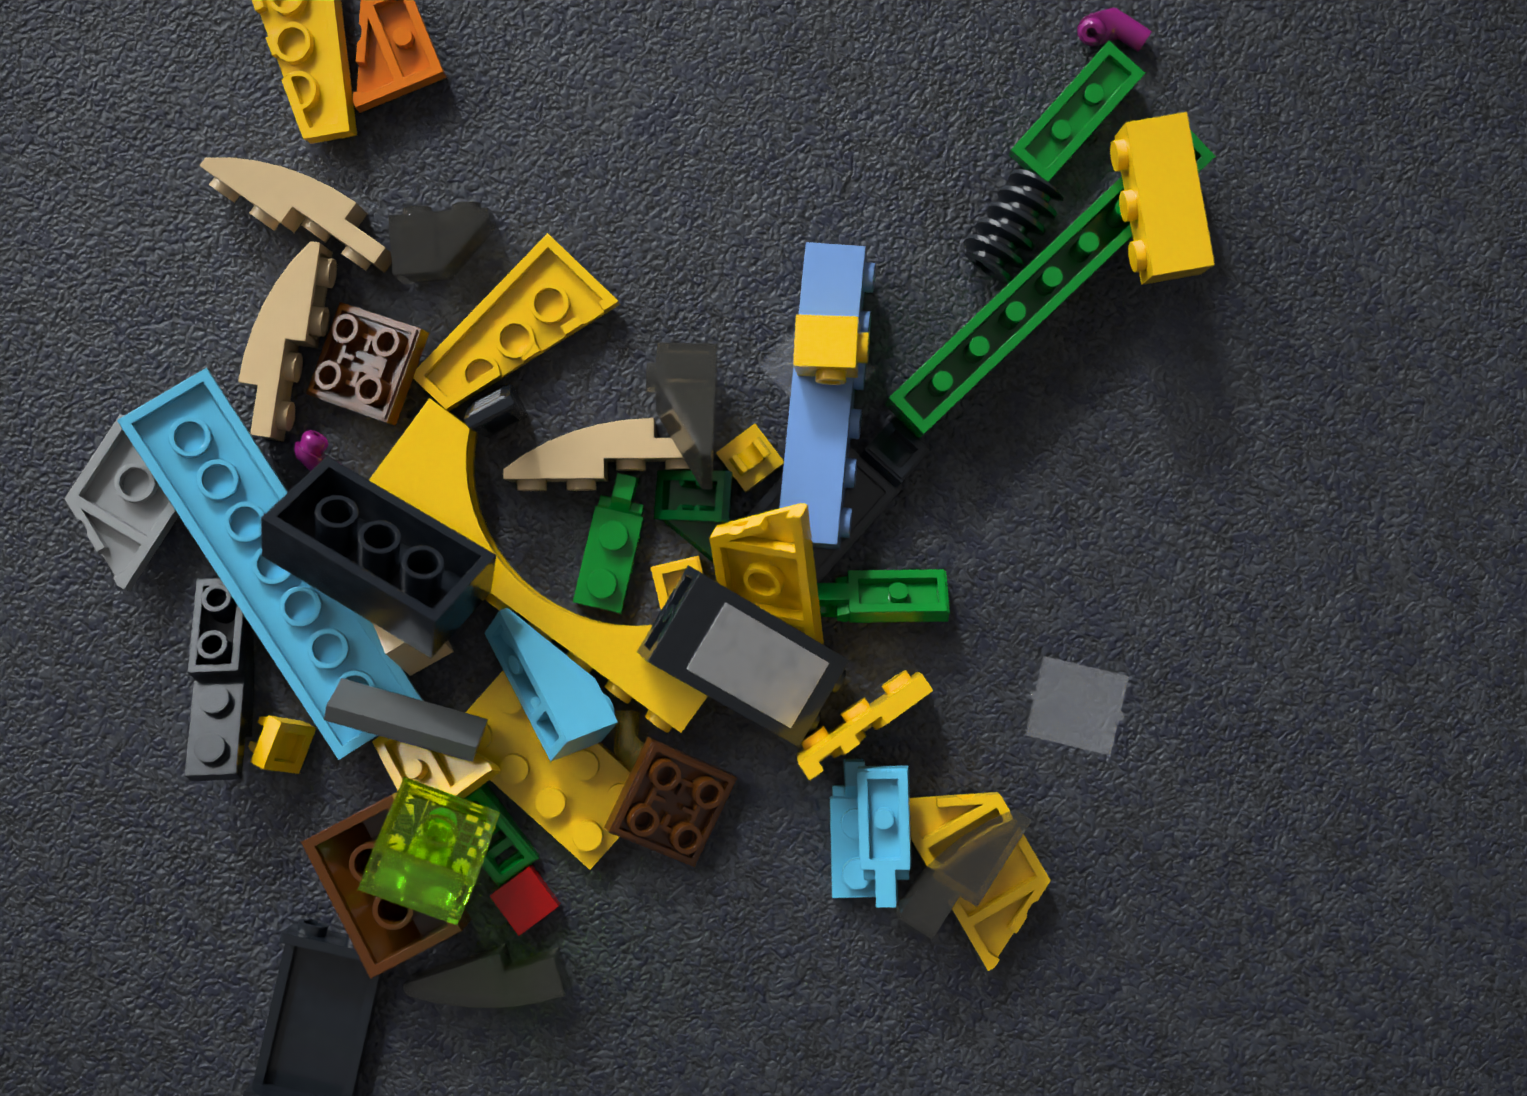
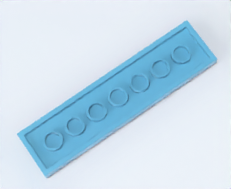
M207 368L117 420L338 760L377 736L324 720L326 705L341 678L423 701L405 671L385 654L372 622L262 557L261 517L284 497L288 491Z

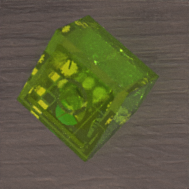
M404 777L373 848L358 890L457 925L475 886L500 812Z

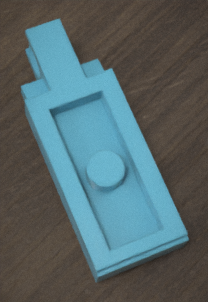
M843 759L844 785H832V796H830L832 898L876 897L875 880H864L863 870H860L857 768L858 766H865V761L863 759Z
M858 766L860 870H863L864 880H875L876 907L896 908L898 902V880H909L912 866L909 766Z

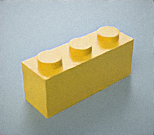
M1187 112L1126 122L1115 135V140L1111 141L1110 155L1114 170L1116 172L1121 171L1124 191L1120 192L1119 205L1124 222L1130 221L1133 241L1129 242L1128 246L1131 268L1133 272H1139L1141 285L1201 275L1213 267L1215 263Z

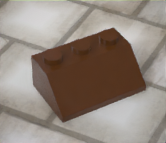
M398 791L301 842L370 979L461 932L472 920L450 876L444 874L446 868L442 874L406 861L414 837L429 843L432 842L415 836L419 825L414 835L389 826L400 799ZM403 803L400 814L410 815ZM399 814L398 824L400 827L408 829L413 826L414 821H400V818L412 819V817H400ZM400 822H411L412 825L400 824ZM388 827L413 836L404 860L379 851Z

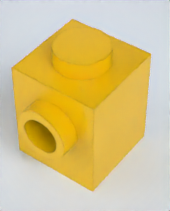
M796 315L793 366L797 376H816L815 382L825 385H842L846 383V378H858L859 363H868L869 332H860L858 316Z

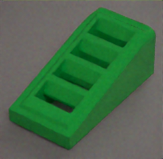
M485 783L454 806L464 809L477 800L479 804L468 812L480 815L478 820L487 814L492 818L491 820L493 821L490 828L486 826L481 827L489 830L486 838L475 835L476 831L470 833L462 830L464 822L475 823L466 819L468 812L457 838H459L461 832L471 835L469 844L463 841L460 842L467 846V850L471 847L480 851L478 859H475L500 887L538 860L539 854L492 789ZM451 810V812L447 815V817L444 819L443 822H445V820H446V819L449 817V815L453 812L452 810ZM500 830L505 834L488 848L484 844L482 848L471 845L474 837L486 841ZM514 844L518 851L498 865L494 858Z

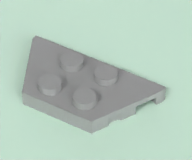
M119 415L64 499L76 519L81 520L87 529V536L95 550L103 555L115 575L113 579L116 584L125 590L131 591L179 515L117 420L125 415Z

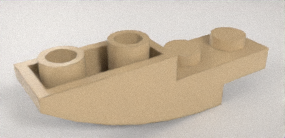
M204 158L199 165L214 176L209 184L212 188L234 203L239 196L248 200L254 205L249 213L274 231L279 224H282L295 233L301 225L325 243L333 236L346 245L341 254L365 271L373 264L385 273L396 258L386 247L358 229V226L368 213L355 201L318 180L285 167L256 160Z
M310 241L291 261L263 303L252 328L238 380L239 383L257 389L250 435L284 442L285 432L292 429L295 419V404L290 402L293 382L297 383L299 381L303 367L302 355L298 353L299 346L318 348L320 336L324 337L328 331L329 309L324 306L327 288H332L335 284L337 263L332 258L333 252L319 242Z
M654 418L628 419L597 424L572 431L527 452L503 469V479L509 482H517V491H547V482H566V490L594 491L596 490V482H608V462H616V470L643 471L646 470V462H665V470H695V462L706 461V442L704 438H657V423Z

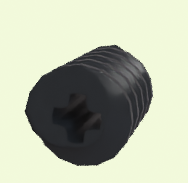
M1023 169L1012 171L1008 177L1010 185L1002 186L997 193L999 202H991L987 207L986 213L988 218H980L976 223L975 230L978 235H968L963 242L967 250L964 254L976 268L990 277L1007 284L1013 279L1005 270V265L1022 267L1024 262L1015 252L1016 249L1033 251L1035 245L1027 237L1028 232L1043 236L1047 230L1038 220L1039 216L1054 220L1058 214L1049 202L1051 199L1058 202L1064 199L1060 192L1049 182L1031 171Z

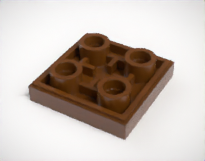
M340 302L306 394L396 426L429 332Z
M647 737L604 828L611 834L695 867L737 777L728 771Z

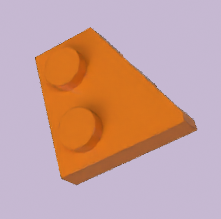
M361 0L359 14L361 38L357 42L356 63L359 65L357 91L353 92V103L359 113L447 78L415 0Z

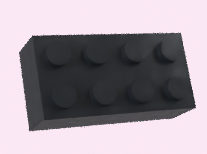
M328 456L261 517L262 557L430 658L440 650L491 592L496 554Z

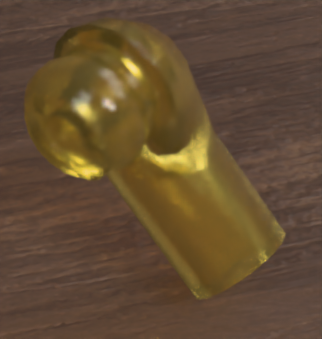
M615 710V717L618 723L615 725L614 752L631 772L644 746V743L639 739L640 711Z

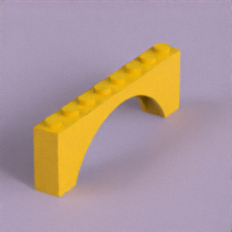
M429 398L369 481L496 554L492 588L490 594L485 598L487 602L499 611L506 608L516 611L529 621L528 625L549 642L554 639L569 650L566 655L587 673L595 669L609 681L604 687L617 698L627 704L634 698L649 709L644 716L655 726L666 733H669L672 727L681 733L708 696L648 663L637 653L652 625H618L578 615L540 594L512 568L493 540L481 512L474 474L475 448L478 433L471 430L466 423Z

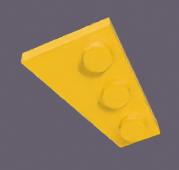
M906 670L900 672L881 686L885 694L870 704L866 698H862L840 714L844 719L842 723L830 731H827L823 725L817 728L810 736L804 737L801 742L803 749L797 752L796 756L799 766L808 779L811 780L824 771L819 762L830 755L836 758L842 754H847L861 744L860 742L867 736L865 731L871 727L877 730L887 725L931 693L933 689L923 674L917 671L910 676Z

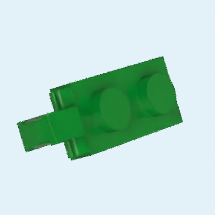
M617 473L612 497L600 495L598 507L595 506L574 594V603L617 613L623 612L645 519L642 517L644 505L633 503L639 481L635 476Z
M944 569L848 570L847 576L835 578V583H817L821 617L837 616V621H849V623L948 622L947 575Z

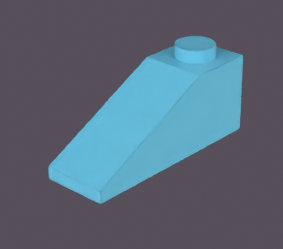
M509 608L500 610L485 631V635L550 762L600 743L618 721L615 717L614 707L610 698L602 693L596 679Z

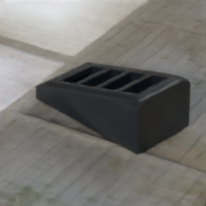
M504 384L474 400L468 406L464 420L471 430L490 438L524 420L529 414L514 386Z

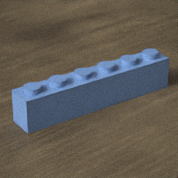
M806 242L799 315L858 316L860 332H869L870 336L871 311H863L864 293H873L876 263L867 262L866 246ZM859 363L858 378H846V383L842 385L816 383V376H797L793 366L780 508L799 503L808 504L813 547L840 550L841 537L850 538L853 510L852 508H845L844 503L846 488H855L857 459L849 458L850 440L860 438L862 409L853 408L855 390H864L866 363Z

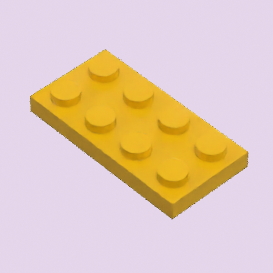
M503 670L465 712L488 719L477 753L498 765L501 771L490 780L591 870L619 838V836L609 833L604 827L632 770L601 742L550 762Z

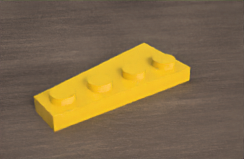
M547 233L420 364L415 371L413 379L447 411H451L616 308L620 303Z

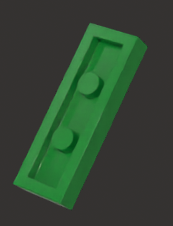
M1108 41L1014 145L1008 155L1023 169L1031 171L1049 182L1142 79L1145 72L1114 44Z

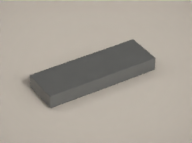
M341 678L328 701L324 720L467 761L474 760L488 720Z

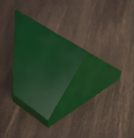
M657 470L654 519L662 520L711 562H713L709 538L717 525L730 522L733 473L731 471Z

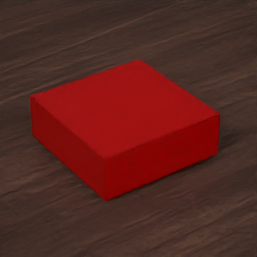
M532 864L490 895V898L518 936L561 904Z

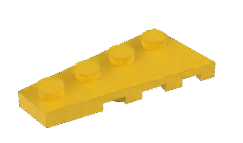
M252 0L255 11L261 15L268 34L266 40L271 54L277 59L284 77L282 83L303 139L312 144L357 136L341 0Z

